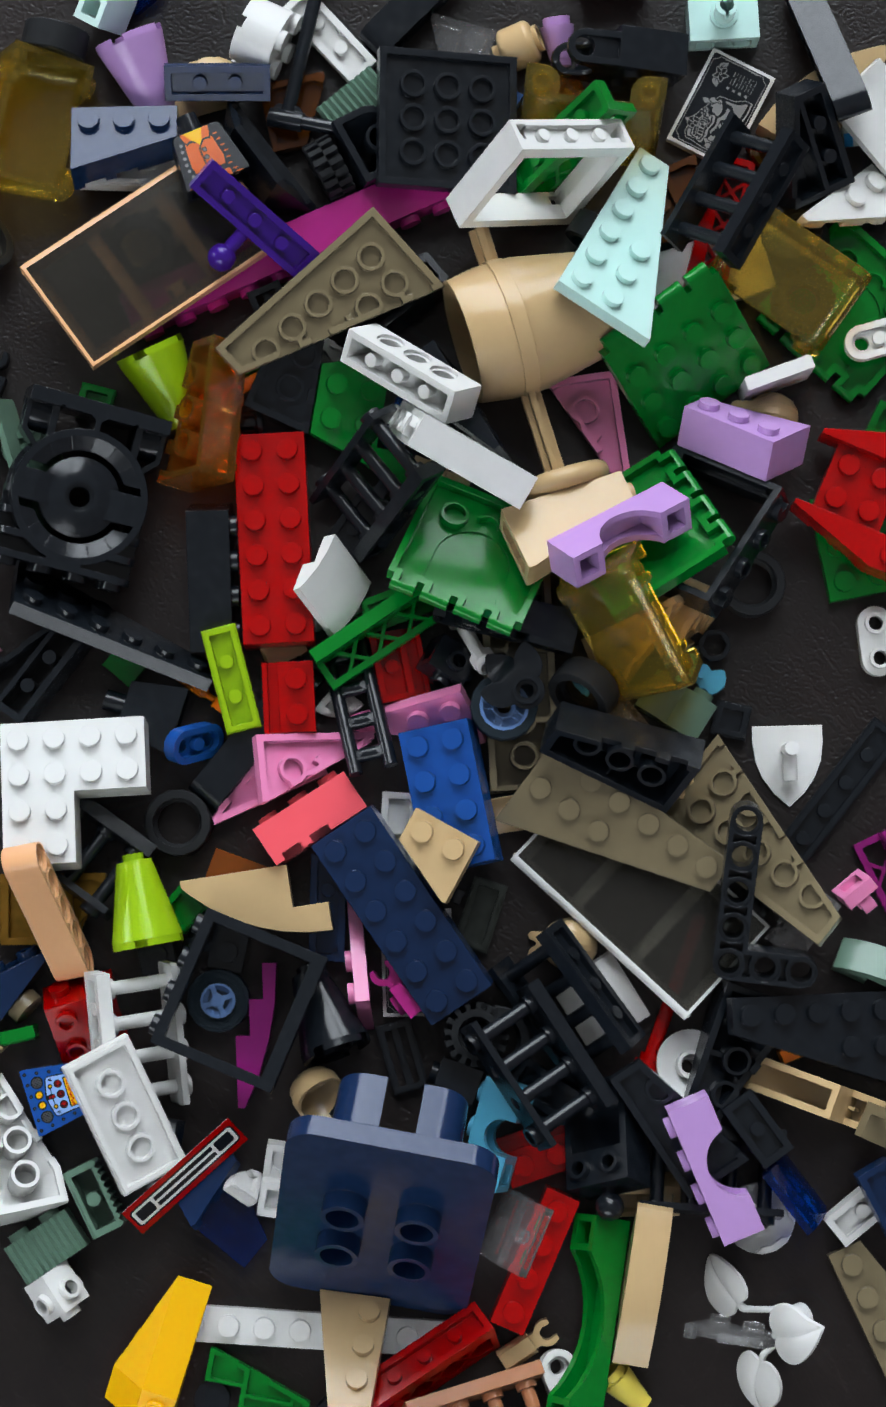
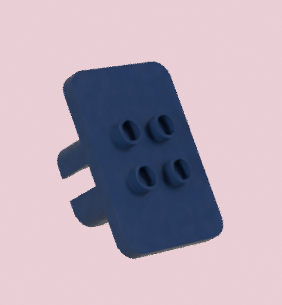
M369 1073L347 1075L339 1083L332 1118L320 1115H304L295 1118L289 1125L282 1164L269 1267L270 1273L278 1281L293 1287L319 1292L320 1289L389 1298L393 1306L435 1314H456L463 1308L466 1309L469 1303L496 1188L499 1160L490 1150L463 1142L469 1106L467 1100L456 1091L425 1084L416 1133L379 1127L389 1077Z

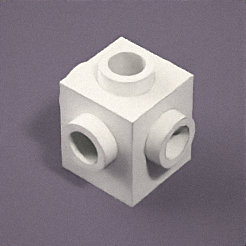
M67 1260L24 1288L32 1300L35 1310L44 1318L47 1324L59 1317L63 1322L67 1321L81 1311L78 1304L90 1296L81 1278L75 1274Z

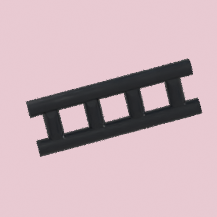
M367 637L358 642L357 655L371 657ZM353 648L347 649L343 652L352 653ZM336 656L325 663V666L336 680L340 677L338 666L349 664L350 659ZM374 665L361 673L362 680L344 684L336 691H333L328 684L349 776L352 778L363 775L361 763L382 758L384 768H392L398 765ZM366 693L370 712L350 717L346 698ZM374 725L378 744L358 749L353 731Z

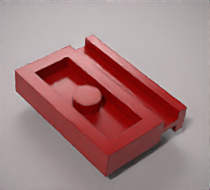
M408 628L386 631L385 635L401 637L407 633ZM420 634L374 664L383 705L431 692L428 676L416 669L418 662L424 654ZM367 637L372 656L378 652L380 639ZM384 640L383 648L392 643V641Z
M314 661L261 663L264 734L317 732Z
M560 1125L550 1132L557 1144L552 1148L542 1151L528 1143L524 1137L523 1129L496 1138L497 1145L504 1153L517 1157L510 1182L512 1189L566 1170L564 1125Z

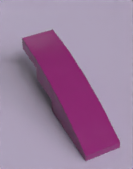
M278 962L262 963L263 998L249 999L250 1034L236 1036L237 1067L258 1076L261 1075L272 1037L277 1004ZM237 1079L238 1108H246L255 1086Z

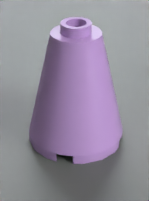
M153 22L122 33L121 37L115 39V43H112V40L109 39L95 48L98 56L133 106L175 105V101H165L164 63H168L160 22L156 24Z

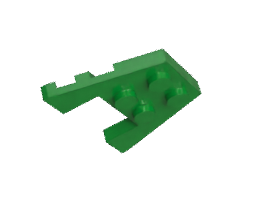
M341 361L320 364L308 434L342 453L362 425L360 420L363 415L374 407H377L379 410L384 408L387 389ZM377 437L371 447L401 484L404 483L407 479L405 469L388 449L377 447ZM363 459L360 460L367 468L371 469Z
M211 1347L204 1381L240 1387L241 1393L238 1407H310L311 1400L223 1350Z

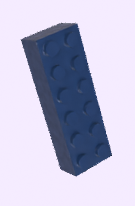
M374 804L311 846L431 1025H434L492 986L493 979Z

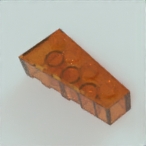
M214 334L193 341L182 383L187 392L179 405L176 406L174 418L178 419L179 423L174 440L168 439L165 453L169 454L170 457L166 471L160 470L157 483L188 493H194L234 482V475L237 469V446L241 433L240 419L244 403L245 374L238 376L215 351V347L225 339L224 337Z

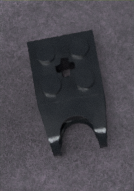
M625 24L619 26L615 31L581 28L570 35L568 42H564L555 48L552 52L551 64L559 76L588 83H592L594 80L605 81L608 89L613 92H626L632 89L641 91V94L644 96H661L662 93L687 76L689 34ZM583 37L588 39L589 41L576 42V39ZM567 51L569 57L577 63L574 69H567L562 66L560 62L561 52Z

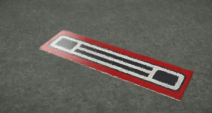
M227 1118L121 1214L142 1234L145 1233L245 1143L248 1138Z

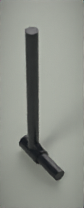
M307 0L283 104L278 103L269 109L267 115L268 127L296 132L306 130L334 135L331 125L332 120L306 116L300 107L297 106L322 0Z

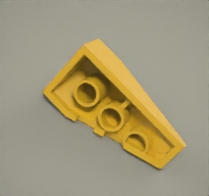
M177 1276L145 1323L134 1335L132 1341L116 1360L105 1393V1398L115 1407H177L212 1290L211 1285Z

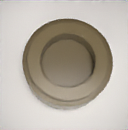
M34 989L26 990L11 1006L8 1015L17 1024L21 1023L38 1007L42 997Z

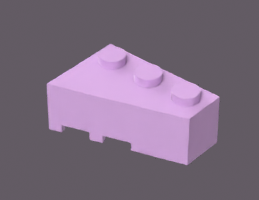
M702 397L684 406L677 445L766 482L803 465L811 426L721 403L714 398Z

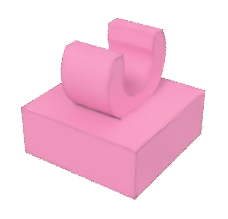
M859 868L831 890L835 897L851 910L857 906L868 914L878 906L870 896L878 886L869 875Z

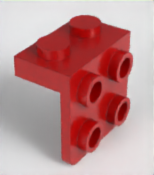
M112 969L102 971L109 973L110 978L115 981ZM84 977L69 981H56L50 986L44 987V1012L63 1064L69 1063L91 1051ZM116 995L115 999L112 1000L113 1013L117 1017L123 1016ZM128 1030L119 1031L116 1037L120 1036L123 1033L129 1035Z

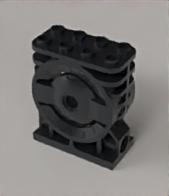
M33 384L26 388L23 399L24 405L18 425V430L27 445L20 451L9 468L0 500V564L16 566L18 561L27 564L26 571L41 575H51V571L61 573V580L85 584L87 579L95 582V589L110 593H120L121 588L129 587L130 581L128 579L131 568L134 567L135 560L133 559L136 548L140 544L139 536L147 511L148 491L144 473L160 464L166 438L170 436L173 422ZM59 413L82 418L87 424L86 429L75 428L55 432ZM101 424L122 430L128 429L129 435L126 446L115 438L99 432ZM31 431L41 433L40 440L36 441ZM69 451L90 452L102 457L112 465L118 473L122 484L129 487L130 494L119 492L116 480L111 472L100 462L90 458H66L52 465L46 472L27 467V464L30 460L46 464L55 456ZM137 460L147 462L148 464L140 467ZM74 487L81 488L86 494V502L80 508L73 506L69 500V493ZM19 498L37 502L45 522L56 532L68 537L81 538L92 536L105 529L110 523L123 525L124 528L121 532L111 530L102 538L90 543H69L50 534L40 523L34 509L19 505Z

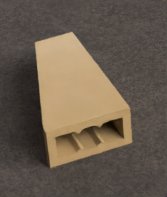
M621 471L525 501L520 510L514 506L501 509L499 528L526 586L534 584L552 572L547 540L637 495L633 484L626 482Z

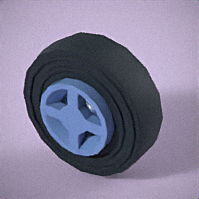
M218 968L205 971L194 980L189 988L187 996L189 1014L197 1025L207 1031L217 1033L230 1031L240 1025L249 1013L250 991L243 978L230 970Z

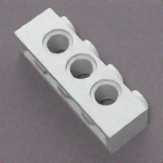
M377 323L353 327L348 330L340 359L341 362L444 424L473 417L482 387L481 384Z

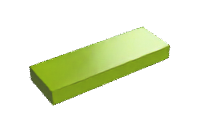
M236 623L200 631L227 735L261 727L262 724Z

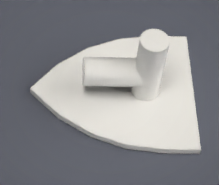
M822 725L752 726L753 754L759 773L772 793L790 807L806 792L816 776L822 755Z

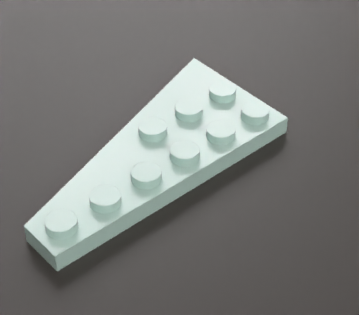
M640 147L553 289L645 348L651 339L662 238L660 232L663 229L669 166Z

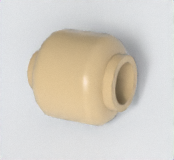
M519 21L497 31V45L491 47L495 56L517 57V72L539 63L542 58V52L546 50L543 38L536 24L530 26L526 21Z

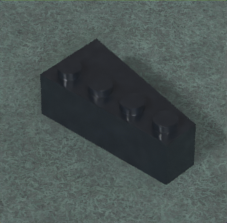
M233 503L190 504L185 511L190 652H206L200 631L236 623L241 642V621H235V607H240V587L234 586V572H239V552L234 550L233 536H238L237 515H233Z
M562 701L545 725L539 752L667 813L700 771L706 740Z

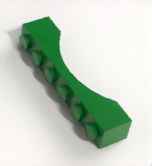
M575 1214L570 1250L577 1264L582 1284V1326L571 1362L560 1381L548 1394L546 1407H604L631 1221L620 1219L605 1221L598 1215Z

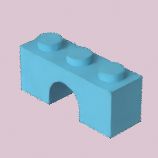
M486 1076L485 1081L481 1082L477 1090L476 1100L479 1103L476 1114L470 1118L466 1133L469 1136L467 1143L484 1147L496 1155L499 1160V1170L494 1193L508 1192L517 1157L506 1154L499 1148L496 1142V1131L505 1120L515 1124L520 1123L492 1078ZM517 1082V1083L519 1084V1086L521 1087V1089H524L525 1087L528 1086V1085H525V1084H522V1083Z

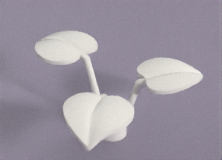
M711 1253L706 1261L704 1286L707 1298L714 1309L728 1317L736 1314L738 1309L744 1313H770L769 1324L773 1332L771 1336L776 1340L762 1350L759 1356L752 1350L744 1351L737 1361L736 1373L743 1394L754 1407H775L781 1399L783 1386L775 1366L766 1361L767 1356L776 1349L779 1356L788 1364L797 1365L804 1362L817 1347L825 1326L813 1321L811 1310L802 1302L793 1305L788 1303H779L774 1306L746 1305L743 1302L748 1298V1288L741 1274L724 1258Z

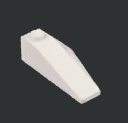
M0 1073V1226L30 1220L69 1201L61 1166L56 1158L52 1157L43 1143V1137H39L37 1128L35 1129L23 1111L24 1107L2 1073Z

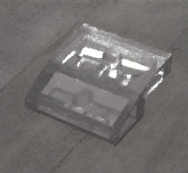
M509 1187L508 1192H503L484 1236L480 1254L513 1274L526 1278L554 1210Z

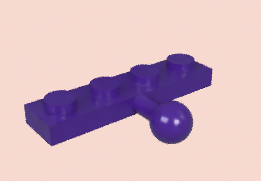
M212 158L189 183L188 186L237 228L225 243H217L210 248L207 258L214 270L224 272L231 269L236 261L235 252L247 238L293 278L320 254Z

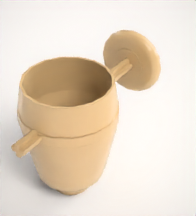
M478 227L469 231L468 234L479 266L443 281L445 287L442 292L447 322L463 374L482 385L477 402L486 403L521 397L544 473L536 476L538 479L525 501L609 475V467L601 459L587 460L564 466L541 394L542 390L548 389L602 360L599 351L604 347L600 338L614 329L553 289L575 252L516 256L502 259L497 256L489 227Z

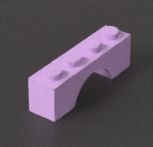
M660 482L547 540L551 571L574 587L579 588L606 574L605 557L614 548L639 540L665 543L692 529L689 498L664 482Z
M705 1089L666 1105L665 1109L668 1117L662 1119L670 1139L675 1137L679 1139L682 1150L676 1153L684 1172L689 1170L693 1172L696 1183L690 1186L698 1205L704 1203L707 1205L711 1216L704 1219L712 1238L720 1236L725 1247L765 1230L747 1188L725 1186L715 1180L708 1171V1149L713 1139L722 1130V1127Z

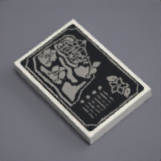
M713 48L669 132L666 142L703 159L729 112L735 113L750 130L776 78Z

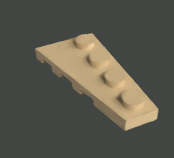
M320 1289L327 1407H372L391 1306L390 1299Z

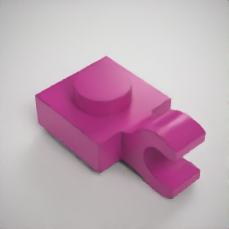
M386 960L384 964L389 969V976L385 979L380 978L373 970L369 973L370 979L378 986L389 987L390 992L393 994L390 998L392 1005L400 1015L403 1016L407 1013L412 1018L422 1010L389 961Z

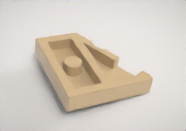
M415 808L399 838L439 900L445 904L449 903L481 844L478 840L420 808Z

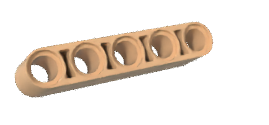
M32 842L2 849L1 864L3 872L54 979L60 982L84 977V972L94 971V958L91 948L41 842Z

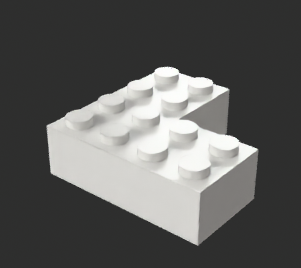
M144 716L0 724L3 849L39 841L43 845L54 871L82 869L80 799L151 795L149 725Z

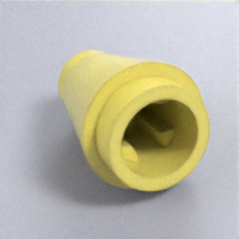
M618 1363L610 1364L606 1393L627 1407H647L652 1398L647 1394V1391L630 1366Z

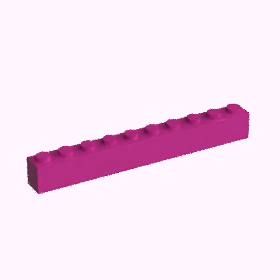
M376 184L286 222V224L319 253H322L372 207L379 212L393 229L401 227L402 230H406L418 225L421 222L420 218L433 213L434 216H439L450 211L451 209L446 198L451 192L376 187ZM247 239L235 252L236 257L255 245V243ZM267 255L143 338L146 341L157 339L165 334L164 329L176 324L178 327L187 326L197 320L196 315L208 310L210 313L219 312L229 306L228 302L241 296L242 299H248L246 293L276 280L283 284L293 277ZM194 262L141 285L138 289L152 308L157 310L170 301L165 294V289L183 279L190 288L207 276L199 265ZM118 295L131 326L142 320L125 295Z

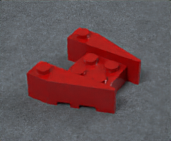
M824 428L817 441L835 449L813 503L795 498L789 510L808 527L810 525L824 537L827 543L835 550L838 549L851 560L852 564L861 572L886 581V534L880 532L886 517V432Z

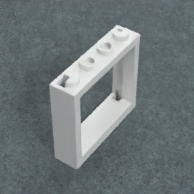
M509 119L446 200L459 228L568 225L578 211L588 204L631 154L635 146L622 119ZM583 157L555 192L496 193L524 158Z
M403 400L400 406L395 404L397 411L389 420L388 427L401 442L520 510L538 479L536 476L510 460H506L483 447L477 441L442 423L409 402Z

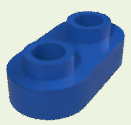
M206 721L174 728L169 732L164 741V754L169 761L181 765L211 759L224 743L223 730L219 725Z

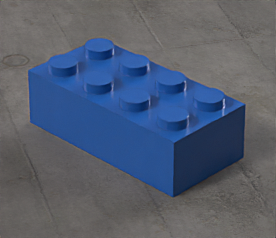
M464 718L398 733L413 811L415 808H420L481 842L468 868L503 861L477 727L474 721Z

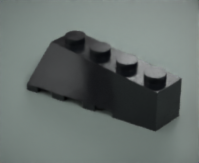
M537 594L521 631L513 629L510 637L486 628L488 622L486 617H483L478 625L452 614L455 605L449 603L446 611L434 607L433 622L518 644L527 642L534 648L571 657L583 612L576 611L577 605L562 600H556L555 605L541 602L542 596Z

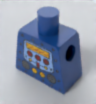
M67 1063L19 1071L39 1137L83 1115L61 1069Z

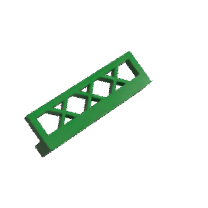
M594 80L554 119H622L623 123L626 124L637 113V110L632 103L614 101L605 81ZM583 157L524 158L517 167L518 193L553 192L567 178Z
M416 589L413 597L396 592L309 650L311 659L333 691H336L436 624V622H433V615L429 618L415 615L421 591ZM412 606L411 614L402 613ZM394 617L409 619L407 633L401 637L385 635L388 621ZM413 621L422 622L412 629ZM382 626L381 634L373 632ZM364 637L380 639L378 652L371 657L356 654L358 642ZM384 640L392 641V643L383 648ZM353 645L352 653L343 652ZM336 656L349 658L348 672L335 680L325 666V663ZM355 660L363 661L362 663L354 667Z

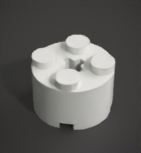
M251 0L242 14L247 18L242 27L237 26L229 50V58L235 63H270V79L276 80L280 73L282 62L288 64L293 57L296 45L291 43L293 35L295 36L301 27L303 16L268 0Z

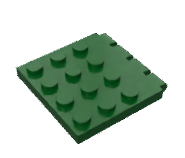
M835 222L828 229L830 244L827 253L818 264L811 267L817 269L815 273L819 275L821 273L827 276L825 280L828 283L832 282L834 286L832 292L836 293L834 311L821 329H816L808 335L807 332L795 335V331L790 330L789 333L786 332L781 337L779 342L797 358L804 356L807 351L810 352L815 364L812 372L825 383L833 374L839 379L832 385L831 389L849 404L857 395L863 400L886 374V356L866 362H856L850 359L844 351V339L850 329L857 325L886 318V249L860 226L839 227L838 222ZM801 288L790 294L789 303L795 312L807 314L814 310L816 299L811 291ZM771 291L760 303L759 308L762 310V313L755 321L774 337L781 328L784 329L785 327L782 324L778 326L775 322V315H771V304H769L772 295ZM859 339L855 341V346L858 350L867 349V343L864 340Z
M704 262L699 263L682 276L686 286L682 287L676 281L655 297V303L658 307L653 312L651 339L645 348L616 329H612L600 338L604 348L599 351V354L653 444L659 449L679 434L685 405L693 403L702 397H710L722 402L739 389L745 377L763 371L770 365L720 273L712 266L708 268Z
M670 449L663 454L657 450L622 472L626 482L633 484L636 494L660 482H664L687 496L690 501L692 529L665 543L650 540L633 541L622 544L607 554L605 557L606 574L591 582L618 623L729 554L726 548L736 540L729 526L721 519V515L708 496L704 494L703 489L692 473L687 470V466L674 449Z
M442 475L419 504L388 568L386 576L391 579L388 588L409 597H413L417 589L421 591L419 601L444 611L447 610L449 603L454 604L452 614L478 625L482 618L486 617L488 618L486 628L510 637L513 629L521 631L544 577L534 584L526 586L499 528L501 509L512 505L502 499Z

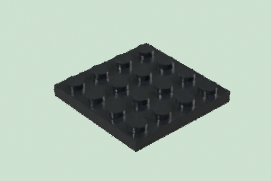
M379 46L377 50L376 187L452 192L508 120L517 119V57ZM517 168L496 193H517Z

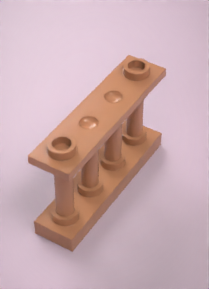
M538 1359L406 1401L402 1407H470V1402L480 1399L483 1400L484 1404H488V1407H504L501 1400L504 1397L503 1392L516 1388L517 1393L522 1394L526 1407H541L535 1387H537L536 1381L543 1376L545 1371L541 1360Z

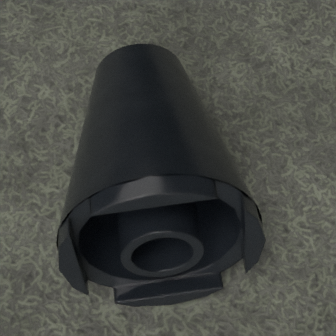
M309 964L296 970L297 975L292 978L294 999ZM326 968L298 1032L300 1054L304 1066H308L310 1062L312 1066H319L342 1059L350 1055L348 1051L352 1046L357 1044L358 1049L361 1050L371 1041L365 1027Z

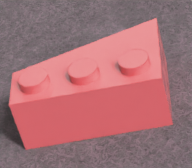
M335 770L331 771L317 781L320 787L309 794L305 790L298 793L287 801L290 806L279 813L276 810L268 813L258 821L260 825L252 829L276 866L286 864L317 841L368 808L344 771L338 775Z

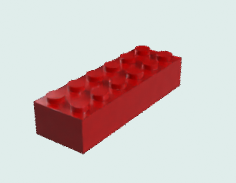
M304 431L233 435L243 645L246 651L260 650L262 648L315 647V618L293 590L302 565L312 562L307 452Z

